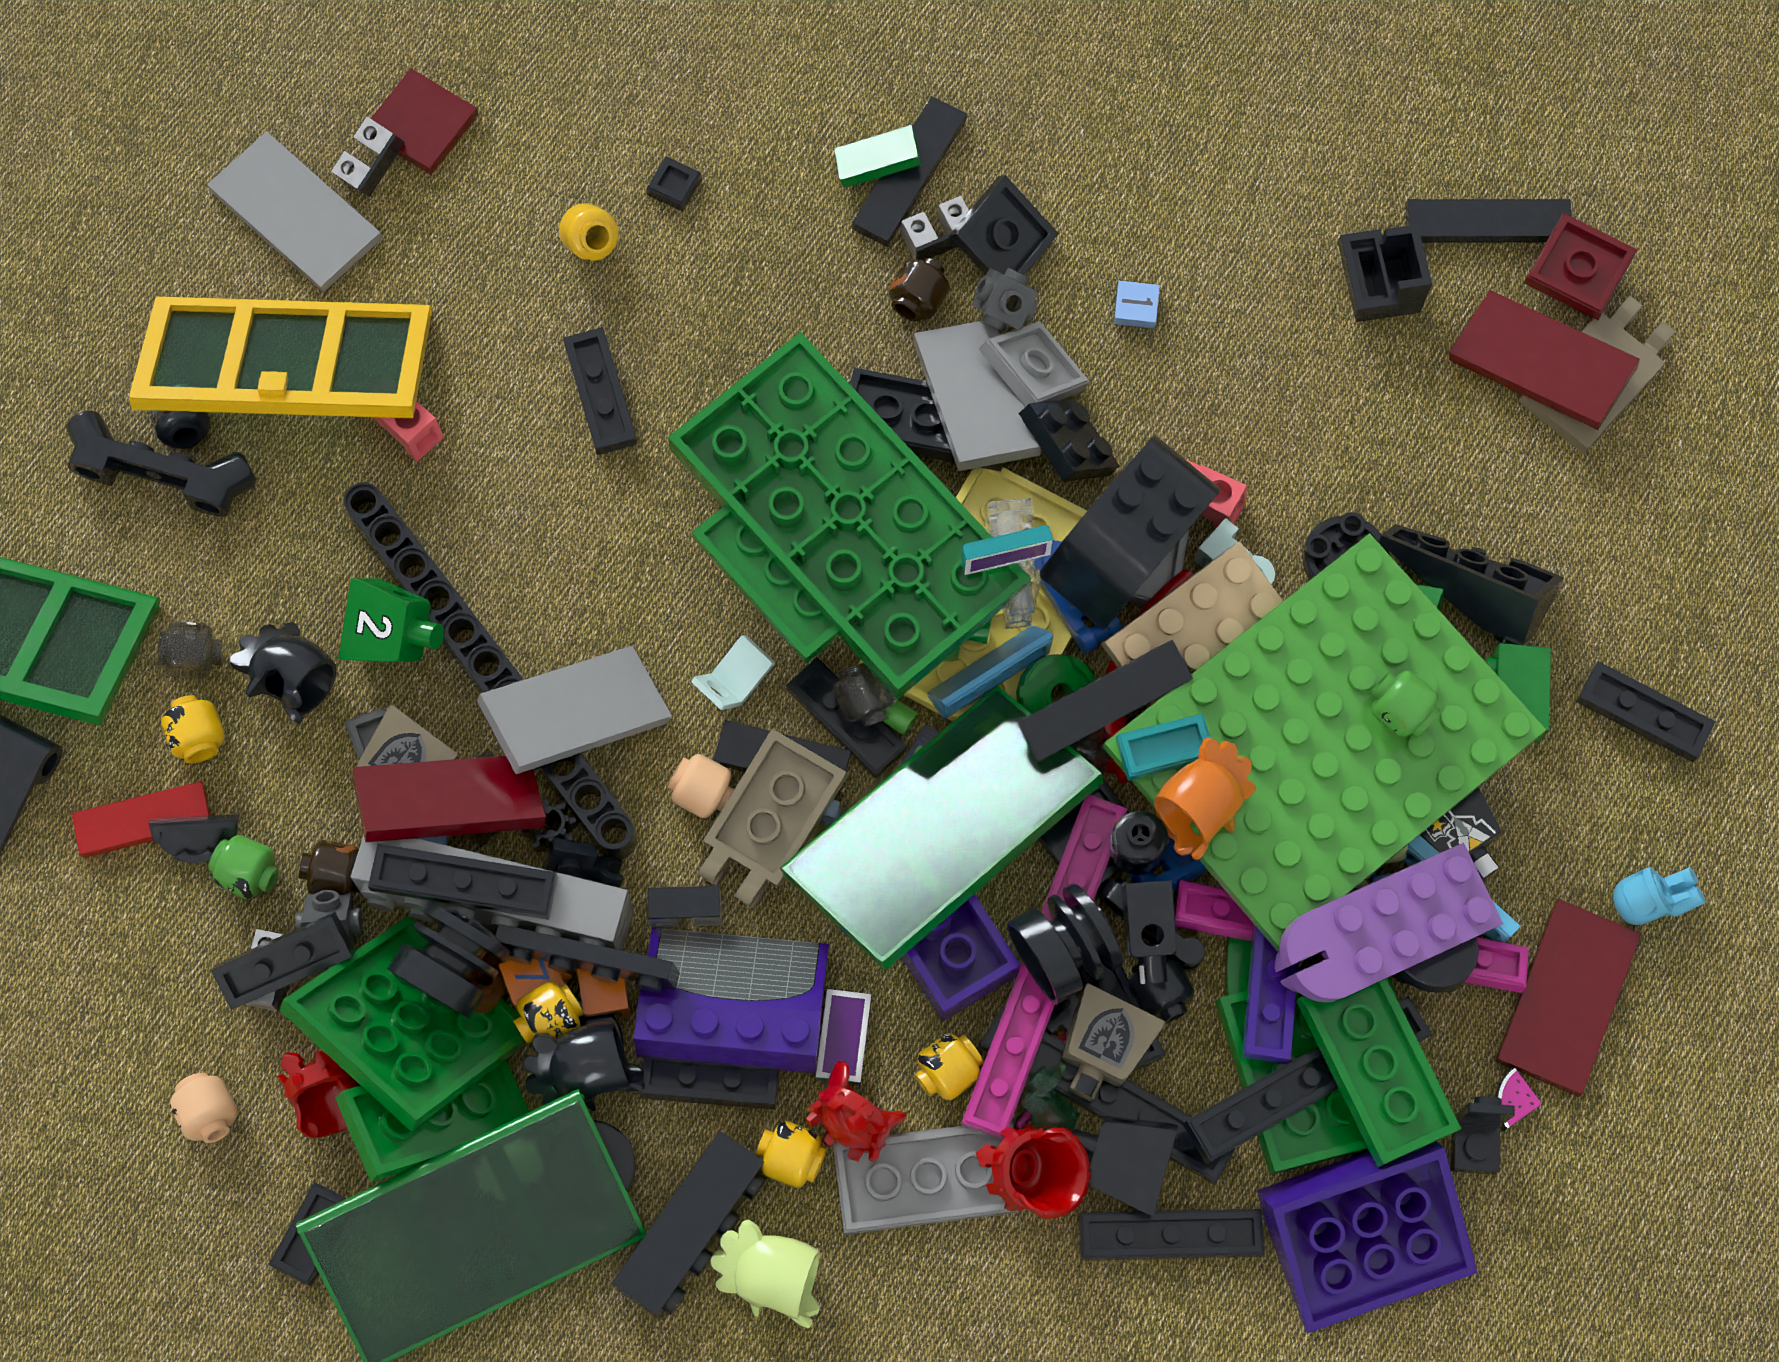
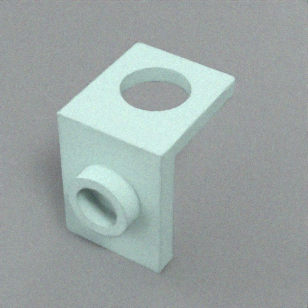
M742 635L712 673L695 676L691 682L719 709L735 708L743 705L775 665V661L747 635ZM711 687L718 691L722 696L713 691Z

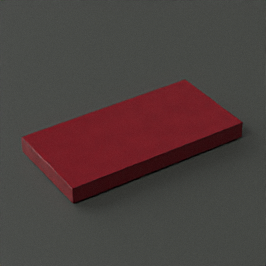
M1491 290L1449 352L1450 361L1596 430H1599L1637 370L1640 361L1639 358Z
M506 756L353 767L352 780L365 843L545 828L546 815L534 770L531 769L515 774Z
M1557 899L1554 902L1528 971L1526 988L1519 995L1495 1062L1511 1069L1515 1067L1518 1072L1580 1097L1587 1084L1641 933L1561 899Z

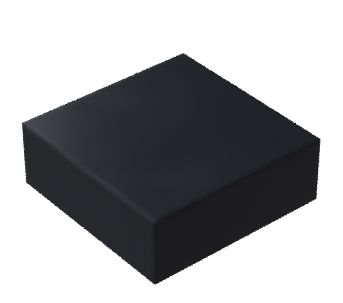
M665 156L646 188L647 195L683 212L702 181V173Z

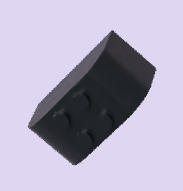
M1154 435L1062 541L1039 571L1040 578L1102 630H1105L1222 489L1157 435Z

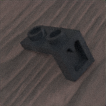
M1475 1097L1474 1103H1468L1455 1114L1461 1130L1451 1134V1172L1496 1175L1500 1172V1126L1515 1116V1106L1502 1105V1099L1498 1097Z

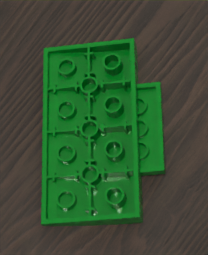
M801 332L668 436L670 451L722 507L692 531V538L805 663H808L840 636L898 700L966 642L1031 582L1030 576L1017 563L964 575L961 564L962 546L967 543L992 538V536Z

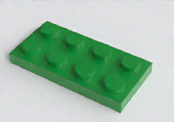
M1387 978L1333 1002H1317L1304 995L1296 1000L1377 1167L1461 1130L1456 1116Z
M506 1060L413 1131H410L362 1086L343 1090L335 1098L370 1182L402 1173L529 1112Z

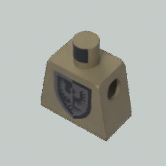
M391 704L356 767L459 759L458 753Z
M1087 983L1078 996L1062 1059L1065 1062L1079 1068L1069 1090L1081 1098L1094 1101L1103 1081L1116 1087L1122 1085L1163 1028L1165 1021Z

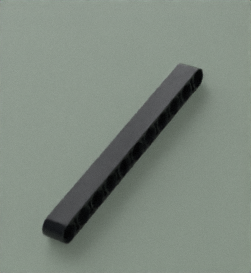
M367 482L352 485L344 496V506L354 528L398 586L427 599L429 603L437 598L449 599L448 604L443 609H430L428 621L443 626L444 638L442 644L481 694L524 680L380 490ZM367 502L375 503V507L370 512H357V509L362 504ZM389 534L400 535L399 540L392 545L385 546L380 544L382 539ZM410 567H424V571L417 577L409 578L404 576ZM462 630L474 632L473 637L465 643L453 641L455 635ZM494 662L499 665L498 670L492 675L483 676L478 673L479 668L485 663ZM580 753L537 767L560 800L567 804L570 813L577 819L579 825L605 857L613 856L621 860L629 857L636 846V834L633 824ZM562 761L573 762L575 768L570 774L559 776L553 773V769L558 763ZM588 794H594L601 798L599 805L591 810H585L578 806L582 797ZM612 828H621L627 832L625 839L617 844L606 842L604 836Z

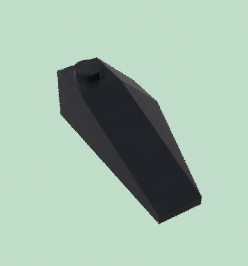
M1396 524L1381 534L1378 542L1431 587L1443 589L1445 599L1482 630L1494 634V638L1503 644L1525 645L1536 634L1564 580L1562 576L1515 558H1510L1508 565L1489 560L1485 556L1486 550L1473 546L1472 549L1449 548V541L1445 538Z

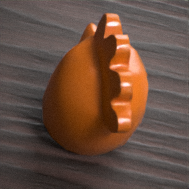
M1205 738L1199 747L1198 759L1184 766L1171 776L1161 787L1155 798L1154 805L1156 811L1165 825L1176 836L1174 848L1181 856L1191 854L1194 860H1199L1222 826L1232 834L1235 831V816L1239 812L1244 800L1248 799L1255 791V784L1247 780L1252 769L1251 760L1245 756L1237 757L1238 749L1234 743L1223 741L1219 745L1217 740ZM1192 821L1198 828L1201 836L1192 831Z

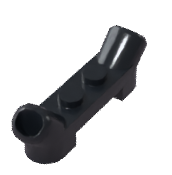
M86 410L74 415L66 426L67 433L74 445V450L67 463V467L75 474L94 482L113 486L118 472L184 490L183 495L192 510L218 517L227 516L234 497L255 488L257 482L244 454L234 452L209 465L202 466L195 464L191 458L180 453L171 452L167 456L155 452L152 447L138 441H131L130 444L115 441L102 415L95 411Z

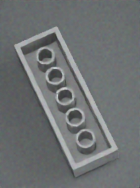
M363 835L350 877L364 899H368L367 904L373 908L393 911L394 906L411 910L410 915L417 919L435 922L423 913L424 908L430 902L439 907L455 909L485 928L496 932L498 925L503 924L623 951L634 913L630 896L626 889L557 873L558 878L549 920L373 892L369 890L368 884L377 844L532 869H544L418 838L365 843Z

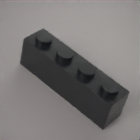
M719 1131L611 1283L614 1288L658 1320L661 1319L665 1312L673 1315L687 1295V1292L682 1287L693 1273L699 1277L710 1263L714 1254L709 1251L712 1244L719 1235L722 1236L727 1231L733 1230L738 1223L741 1215L736 1213V1210L745 1197L752 1201L767 1180V1177L762 1174L764 1161Z

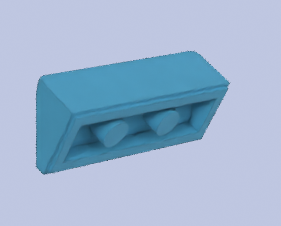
M1036 626L1028 627L931 689L927 693L928 698L942 718L946 717L947 719L989 692L996 685H1000L1028 667L1030 663L1050 653L1053 635L1050 631Z

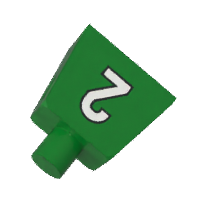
M351 578L338 659L380 662L420 661L423 657L424 647L434 650L440 647L444 638V628L441 624L428 621L431 605L427 599L379 578Z

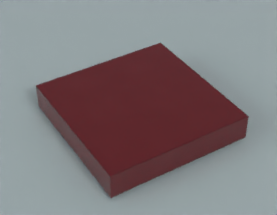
M410 68L371 119L405 142L397 155L432 175L478 116L477 107Z
M1563 213L1527 275L1524 284L1599 321L1638 249Z

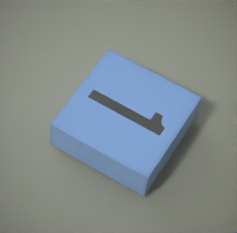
M1118 281L1114 324L1155 329L1160 285Z

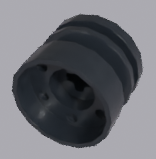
M1074 883L1063 889L1064 901L1057 895H1052L1048 898L1047 904L1052 920L1049 921L1038 909L1032 907L1007 922L1010 938L1025 967L1045 996L1056 1005L1082 990L1083 984L1078 970L1080 966L1090 977L1099 980L1104 976L1102 964L1111 971H1114L1123 964L1121 950L1106 916L1078 884Z
M428 902L423 913L438 922V927L433 931L416 922L413 929L428 942L425 948L421 950L403 943L387 967V970L470 1019L485 995V992L470 979L473 973L476 971L495 978L498 971L482 960L486 953H489L505 962L511 952L501 945L494 937L493 932L455 909L439 907Z

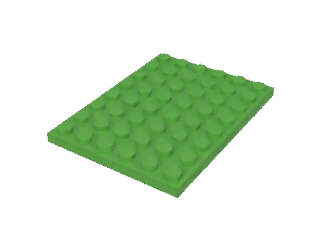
M1369 533L1191 674L1192 680L1169 691L1104 743L1103 748L1125 773L1116 743V736L1118 734L1203 713L1210 738L1217 740L1219 745L1223 741L1234 743L1238 749L1237 757L1245 756L1251 760L1252 769L1247 780L1255 784V791L1248 799L1244 800L1239 812L1235 816V831L1231 834L1222 826L1199 860L1278 952L1280 950L1282 934L1291 921L1313 909L1349 894L1540 737L1546 729ZM1404 671H1411L1438 695L1435 707L1440 712L1429 727L1418 737H1415L1413 734L1399 737L1372 714V706L1377 698L1371 692L1387 673H1390L1395 678ZM1183 767L1131 781L1155 808L1154 801L1161 787ZM1192 821V831L1201 836L1198 828Z

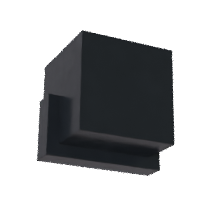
M1418 224L1385 229L1383 236L1381 229L1340 235L1338 247L1355 322L1420 313L1432 286V281Z

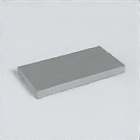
M267 131L207 184L209 191L322 293L382 240L379 230Z
M984 321L914 333L913 338L918 358L958 471L1040 456L1041 447L1018 414L1025 408L1024 404L979 350L985 340L1000 335L996 327Z
M633 646L481 693L477 700L515 774L668 724L672 717Z
M1013 1121L1010 1123V1128H1013ZM967 1126L894 1134L888 1136L885 1141V1147L881 1149L879 1158L875 1162L868 1160L869 1153H863L859 1162L851 1160L847 1156L850 1147H845L835 1142L833 1150L844 1235L1019 1213V1210L1010 1211L1004 1209L1006 1202L999 1195L989 1194L985 1184L993 1182L992 1166L991 1168L981 1167L976 1156V1152L985 1144L997 1148L1002 1140Z

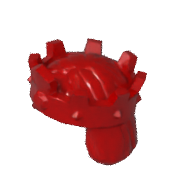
M323 1050L315 1052L316 1059L306 1065L303 1064L304 1059L300 1054L286 1052L283 1054L281 1067L284 1071H287L289 1078L282 1073L277 1076V1080L284 1088V1096L288 1098L289 1104L294 1105L297 1129L303 1133L304 1137L322 1138L348 1130L335 1098L341 1091L361 1085Z
M838 1061L832 1068L827 1088L818 1092L819 1098L807 1107L811 1113L806 1117V1122L810 1127H814L819 1123L826 1130L822 1142L829 1148L836 1142L842 1144V1146L850 1147L847 1155L849 1159L859 1162L863 1153H869L868 1160L875 1162L879 1158L881 1149L885 1147V1141L890 1131L905 1121L907 1114L899 1110L886 1111L880 1109L859 1095L848 1083L850 1077L848 1063Z
M1026 1124L1024 1129L1018 1130L1007 1127L1000 1132L1003 1140L997 1148L985 1144L976 1152L981 1167L991 1168L992 1166L993 1182L985 1185L989 1194L999 1195L1006 1202L1004 1209L1010 1211L1019 1210V1212L1026 1209L1035 1213L1038 1217L1050 1220L1063 1217L1075 1211L1084 1200L1083 1197L1087 1194L1088 1183H1090L1091 1172L1088 1170L1090 1163L1087 1152L1079 1138L1072 1134V1131L1064 1127H1053L1045 1131L1042 1127L1037 1129Z

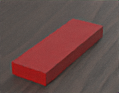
M202 781L71 813L78 852L82 858L154 841L148 825L150 819L211 816L206 788Z

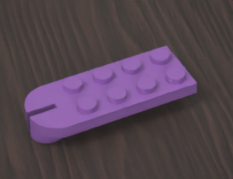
M1462 843L1295 918L1288 924L1282 934L1280 950L1276 955L1274 969L1278 972L1321 952L1324 961L1295 973L1280 982L1291 991L1301 993L1311 1000L1333 1002L1502 925L1503 922L1465 844Z

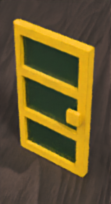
M156 296L129 395L131 409L414 418L432 316L431 305Z

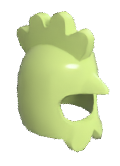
M745 1220L741 1223L738 1230L739 1233L732 1230L724 1233L720 1242L723 1250L716 1251L710 1260L711 1266L721 1273L716 1281L718 1290L726 1293H737L741 1298L750 1303L752 1312L757 1318L762 1307H768L785 1314L799 1325L810 1328L812 1325L810 1317L817 1315L820 1310L819 1302L811 1294L818 1270L820 1252L811 1245L793 1238L762 1235L759 1226L750 1220Z

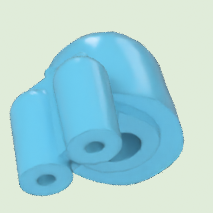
M1648 867L1622 879L1613 891V901L1618 914L1624 921L1632 925H1644L1666 915L1679 916L1706 903L1701 889L1695 887L1698 884V879L1691 867L1665 878L1652 867Z

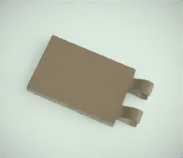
M1631 295L1611 318L1602 313L1599 321L1593 318L1581 331L1640 359L1637 370L1599 430L1522 395L1519 403L1583 454L1662 369L1665 362L1657 355L1670 342V338L1676 332L1665 322H1661L1644 344L1626 332L1625 329L1638 316L1637 313L1643 307Z
M771 729L704 838L703 842L712 847L713 850L701 866L698 875L711 884L718 886L726 874L731 859L751 870L739 887L735 897L754 909L759 903L768 882L779 888L781 887L786 877L781 872L780 867L806 846L847 779L848 773L783 734Z

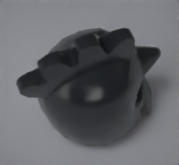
M286 623L282 629H277L271 624L264 625L259 629V637L252 635L241 637L239 640L241 651L234 653L230 657V664L235 670L249 675L250 682L246 689L248 697L265 694L282 702L283 709L289 718L300 724L304 719L303 715L314 710L328 695L336 678V664L322 648L310 640L301 637L300 629L296 623Z
M602 1021L584 1025L568 1031L557 1039L549 1033H537L532 1039L533 1047L536 1051L527 1052L523 1059L525 1069L533 1073L525 1080L526 1090L531 1094H543V1105L579 1089L580 1093L585 1097L584 1101L587 1108L591 1111H597L594 1099L596 1095L613 1091L638 1092L645 1089L644 1081H640L644 1077V1070L639 1065L627 1061L619 1033L613 1021Z

